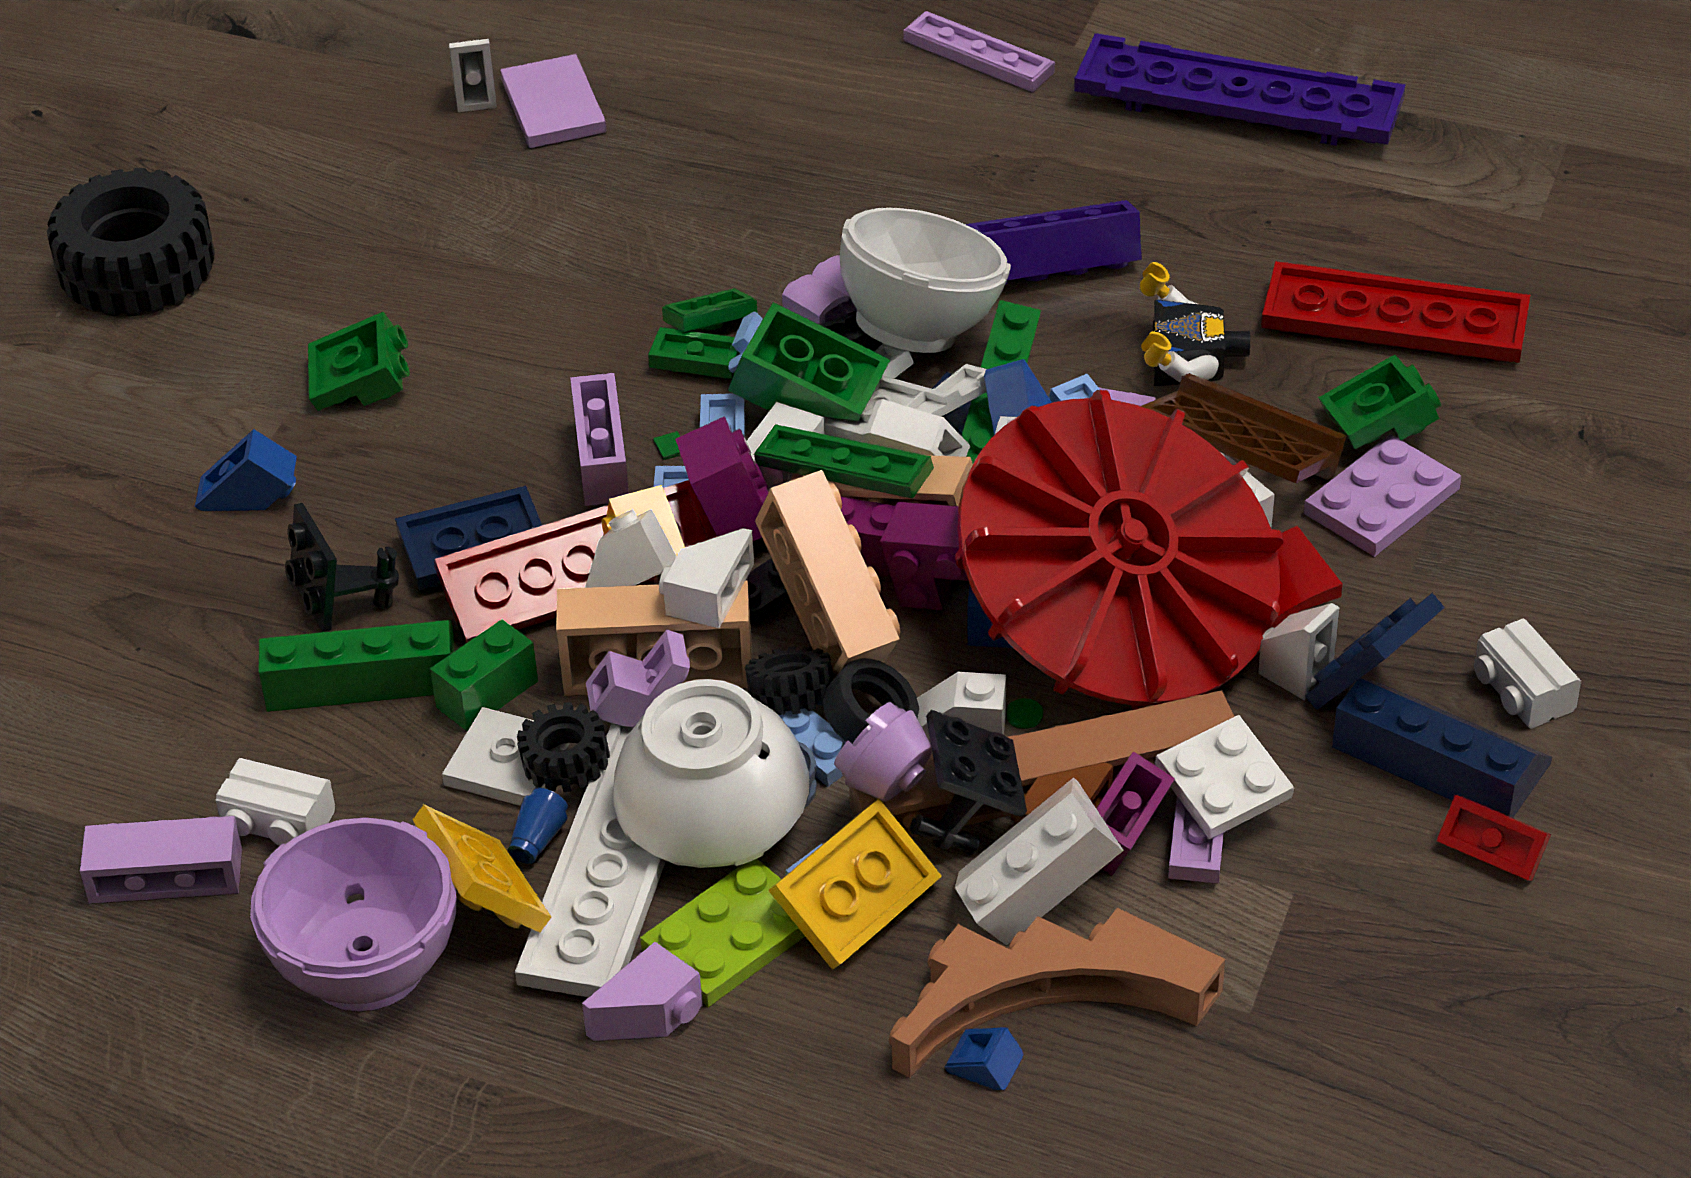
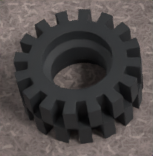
M796 646L788 647V651H781L780 648L774 649L770 655L764 652L758 655V659L752 658L749 664L745 666L748 692L751 697L775 711L778 715H784L786 711L798 714L801 713L800 709L804 708L811 711L816 709V704L823 706L825 689L833 681L830 655L828 652L824 653L819 648L813 651L812 647L804 646L801 650H797Z
M564 702L563 709L560 710L556 709L555 704L547 705L548 713L543 714L538 709L532 713L534 722L525 719L522 723L523 731L518 730L517 745L527 779H532L533 785L538 788L545 784L546 789L553 792L556 791L557 785H561L563 793L572 792L571 784L577 783L580 789L588 786L587 777L596 781L601 776L599 769L606 770L608 766L607 758H610L602 719L599 720L598 713L594 710L588 712L587 706L579 704L577 709L574 710L572 702ZM561 744H577L576 746L565 751H550L552 748Z

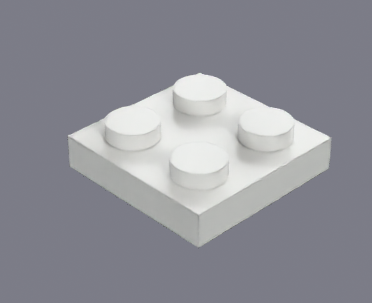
M1240 715L1156 755L1155 766L1175 778L1170 786L1208 839L1291 799L1294 786Z

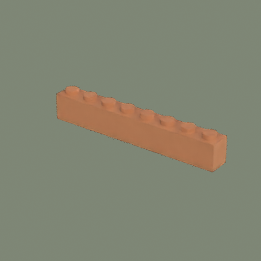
M1217 691L1113 715H1104L1072 724L1059 725L1022 735L1009 736L1007 738L1013 739L1023 792L1026 794L1037 777L1102 762L1113 765L1114 781L1133 751L1155 765L1156 755L1235 716L1223 692ZM931 754L923 767L926 770L925 774L908 792L902 790L892 799L885 802L882 801L911 838L919 836L913 835L910 832V824L913 817L916 818V814L940 821L955 795L953 792L938 787L933 754ZM849 787L850 807L855 818L871 803L876 801L877 798ZM983 804L964 826L1010 816L1011 813Z

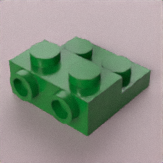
M383 311L308 343L309 400L317 411L334 404H340L355 395L364 406H367L376 401L387 399L403 390L402 379L408 377L410 371L404 356L401 354L402 350L408 348V340L400 325H393Z
M1396 354L1318 397L1324 411L1339 430L1346 435V439L1354 449L1376 441L1383 433L1392 430L1400 441L1408 436L1416 435L1422 432L1428 425L1440 419L1436 409L1442 406L1432 386L1429 383L1424 384L1415 366L1412 364L1406 367Z

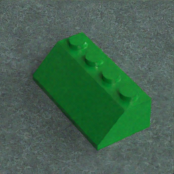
M452 620L260 638L259 677L266 710L270 712L432 696L434 691L430 668L454 652Z

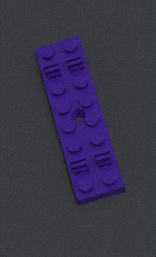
M1098 33L1094 34L1074 78V91L1097 97L1105 96L1122 99V101H1126L1125 110H1132L1136 102L1135 111L1142 112L1145 104H1152L1173 110L1181 109L1205 113L1209 116L1240 119L1249 123L1270 124L1290 130L1299 129L1316 132L1321 135L1320 143L1327 144L1331 135V145L1336 146L1341 137L1363 140L1367 143L1388 145L1405 95V84L1374 79L1371 86L1359 84L1357 76L1333 72L1323 73L1172 48L1170 45L1140 41L1139 47L1125 45L1126 38Z

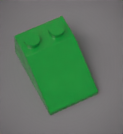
M773 302L743 352L728 391L766 410H771L775 403L778 402L822 417L859 421L888 367L890 359Z

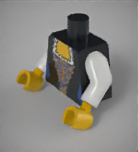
M1157 262L1150 263L1143 271V279L1140 281L1141 292L1149 297L1158 295V300H1154L1153 332H1150L1141 344L1142 350L1146 352L1144 354L1146 364L1154 368V386L1178 385L1181 382L1182 376L1188 373L1208 381H1217L1224 376L1225 357L1250 356V331H1225L1223 309L1216 306L1199 305L1188 300L1173 285L1167 287L1165 284L1169 280V273L1163 265Z

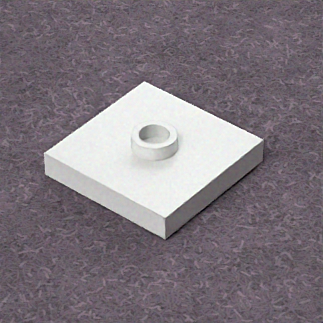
M482 707L442 773L444 786L521 806L523 798L526 795H531L532 791L538 788L533 785L532 779L528 780L525 775L517 745L518 730L523 731L522 723L527 718ZM570 743L558 745L550 751H565Z

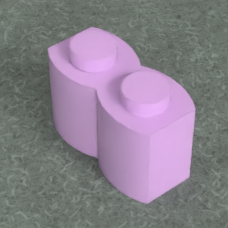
M840 255L833 256L819 263L812 275H804L789 283L782 294V307L819 325L856 311L857 308L845 288L841 275Z

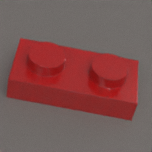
M1455 795L1436 841L1523 879L1532 881L1551 834L1460 795Z

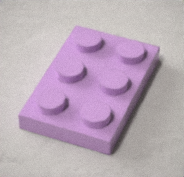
M1390 434L1307 498L1304 504V514L1375 557L1460 489L1461 475Z

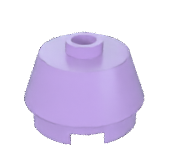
M891 702L880 707L865 720L869 725L859 734L853 744L849 741L844 744L834 761V765L845 777V785L877 799L879 798L884 802L892 799L902 790L905 792L911 790L925 774L926 770L923 767L932 754L931 744L912 710L906 712L903 708H899Z

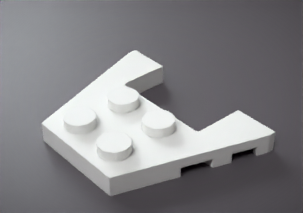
M883 343L875 352L890 359V362L859 421L824 417V434L871 444L863 436L875 402L881 399L942 417L987 392L984 379L986 369L965 364L936 388L930 389L894 379L914 364L909 351Z

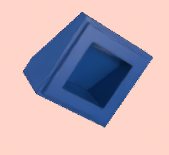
M1007 1027L965 1029L948 1059L945 1069L950 1074L991 1089L1005 1090L1023 1058V1051Z

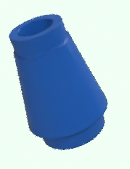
M536 788L532 791L531 795H526L522 800L511 843L508 847V853L522 863L533 864L537 856L541 854L566 823L567 802L557 793L545 788Z

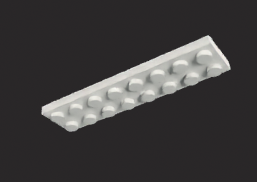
M611 723L606 736L610 751V758H607L608 766L606 770L599 769L601 776L596 781L590 778L542 901L552 917L541 933L531 929L515 970L517 985L590 997L630 962L666 860L646 851L632 841L631 838L626 837L614 808V772L624 740L634 727Z

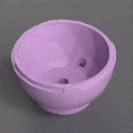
M375 818L337 820L317 826L293 838L286 844L282 843L263 863L264 869L258 877L251 896L250 918L263 952L286 980L308 994L322 999L329 1005L351 1011L376 1010L389 1006L410 993L446 948L456 916V887L451 879L448 858L436 843L427 837V832L404 821L399 823L392 820ZM361 894L364 897V900H357L347 904L349 896Z

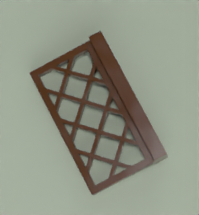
M1191 373L1182 376L1178 391L1141 406L1167 417H1170L1176 409L1185 412L1182 425L1201 436L1222 454L1239 461L1244 460L1246 464L1293 483H1298L1312 475H1317L1326 480L1334 477L1346 439V435Z

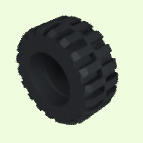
M134 168V171L124 172L123 169L111 171L110 175L102 177L99 174L91 177L88 183L84 185L79 183L69 192V196L63 195L56 204L55 209H53L47 223V237L61 288L76 303H81L83 307L94 312L100 309L106 315L117 316L118 313H127L128 316H138L143 311L151 310L154 313L163 310L167 304L172 303L176 305L184 300L185 294H193L201 286L202 280H206L212 269V263L215 260V250L206 205L202 200L201 194L184 179L177 175L171 177L168 172L156 169L155 172H148L146 168Z

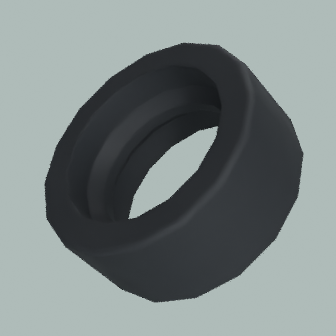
M861 658L850 661L825 689L822 702L825 716L834 732L845 742L849 741L853 744L859 734L869 725L865 720L870 715L859 706L853 696L852 689L866 692L882 705L891 702L897 707L903 708L906 712L912 710L918 719L919 704L917 696L908 680L895 668L879 660Z

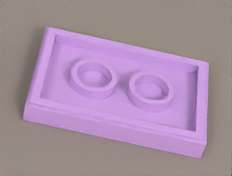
M576 54L500 69L502 83L529 148L606 132L604 116Z

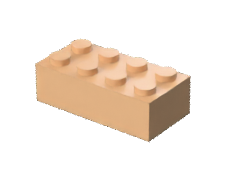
M823 470L770 488L755 522L813 650L819 648L824 653H829L834 680L850 661L868 658L885 663L900 639L898 636L900 635V625L895 613L890 608H885L880 597L881 585L877 573L871 566L867 567L860 553L861 540L856 528L852 524L847 525L840 510L842 509V499L837 487L832 482L828 483Z
M748 581L744 582L720 628L666 616L664 595L659 592V584L557 589L556 633L564 696L588 695L586 681L609 651L643 661L666 629L683 634L687 657L690 659L689 673L684 682L713 679L726 681L740 688H748L745 666L752 659Z

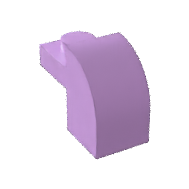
M666 629L643 661L609 651L586 681L590 711H596L599 719L621 726L635 727L654 699L665 690L683 683L690 669V659L687 657L683 634Z

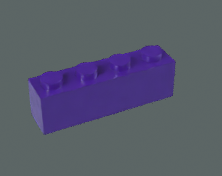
M1127 200L966 224L989 237L1005 254L1007 263L1011 264L1005 285L1008 283V280L1020 278L1027 281H1040L1048 278V274L1064 272L1068 275H1080L1088 272V268L1098 266L1119 269L1128 266V262L1142 260L1140 212Z

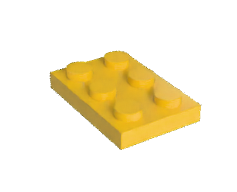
M878 798L768 891L833 970L932 886L942 875Z
M423 804L413 818V822L417 828L427 832V837L436 843L448 858L451 879L457 889L456 897L473 910L480 911L484 907L493 911L501 921L513 928L518 929L521 925H524L541 933L552 916L502 842L493 836Z

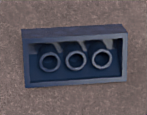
M1358 679L1336 708L1332 748L1452 801L1455 795H1460L1512 818L1516 815L1552 761V757L1377 681Z

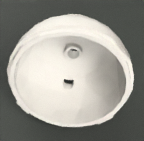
M876 208L856 214L844 223L840 246V268L845 288L857 308L856 322L872 338L898 349L921 353H936L949 349L954 344L958 335L975 326L988 314L1002 293L1009 276L1011 264L1007 263L1005 254L995 242L976 229L941 215L904 208Z
M701 679L684 682L665 690L654 699L646 709L645 714L624 740L614 772V808L626 837L631 838L636 844L658 858L676 865L698 868L723 867L733 864L738 866L763 856V852L773 847L791 830L803 813L809 795V771L799 743L788 726L777 713L751 697L748 692L737 685L722 680ZM761 750L768 753L769 756L766 759L759 758Z

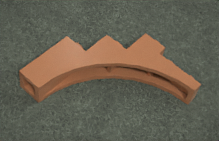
M1116 908L1105 924L1098 923L1094 927L1088 940L1037 916L1025 932L1019 931L1014 936L1009 948L958 924L945 940L940 939L933 946L928 957V966L931 968V982L922 990L917 1006L907 1018L904 1016L899 1018L891 1030L889 1044L892 1046V1069L911 1078L936 1051L964 1033L965 1029L974 1028L1003 1014L1043 1004L1073 1001L1122 1003L1159 1011L1198 1026L1223 992L1225 959L1119 908Z

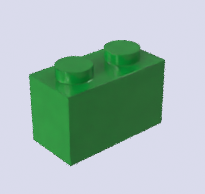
M503 619L430 668L436 708L466 731L469 730L482 707L497 711L538 682L534 643Z

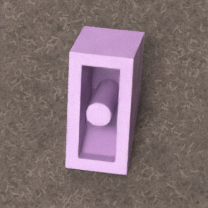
M652 943L582 1003L586 1036L593 1041L667 1037L682 1023L685 1024L691 1021L698 1013L700 1007L703 1006L700 973L658 943Z

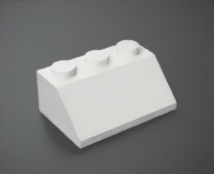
M1072 778L962 868L958 873L955 889L975 922L1007 946L1019 931L1024 932L1028 929L1037 916H1044L1124 850L1080 783L1075 778Z

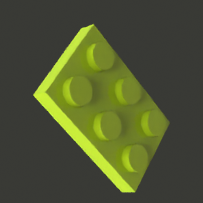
M754 859L736 868L642 935L640 941L642 951L656 942L700 973L702 1003L710 1007L804 938L805 935L768 891L781 878L758 859Z

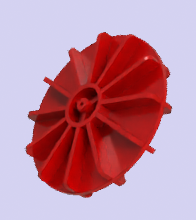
M1096 390L1090 398L1063 400L1040 407L1032 405L1023 410L1020 416L1003 426L988 441L967 474L962 487L958 508L957 531L959 550L955 554L956 566L965 570L972 591L993 624L987 632L992 640H998L1003 636L1027 661L1046 675L1057 680L1054 691L1062 695L1070 687L1099 699L1131 705L1132 709L1135 710L1150 705L1190 698L1195 695L1213 693L1240 673L1253 659L1261 647L1263 634L1272 627L1273 622L1278 617L1280 611L1278 603L1280 565L1277 550L1284 543L1282 532L1271 529L1263 508L1252 489L1244 480L1243 476L1249 470L1246 462L1241 460L1232 465L1209 442L1182 425L1185 412L1176 409L1170 417L1135 404L1111 400L1108 390Z

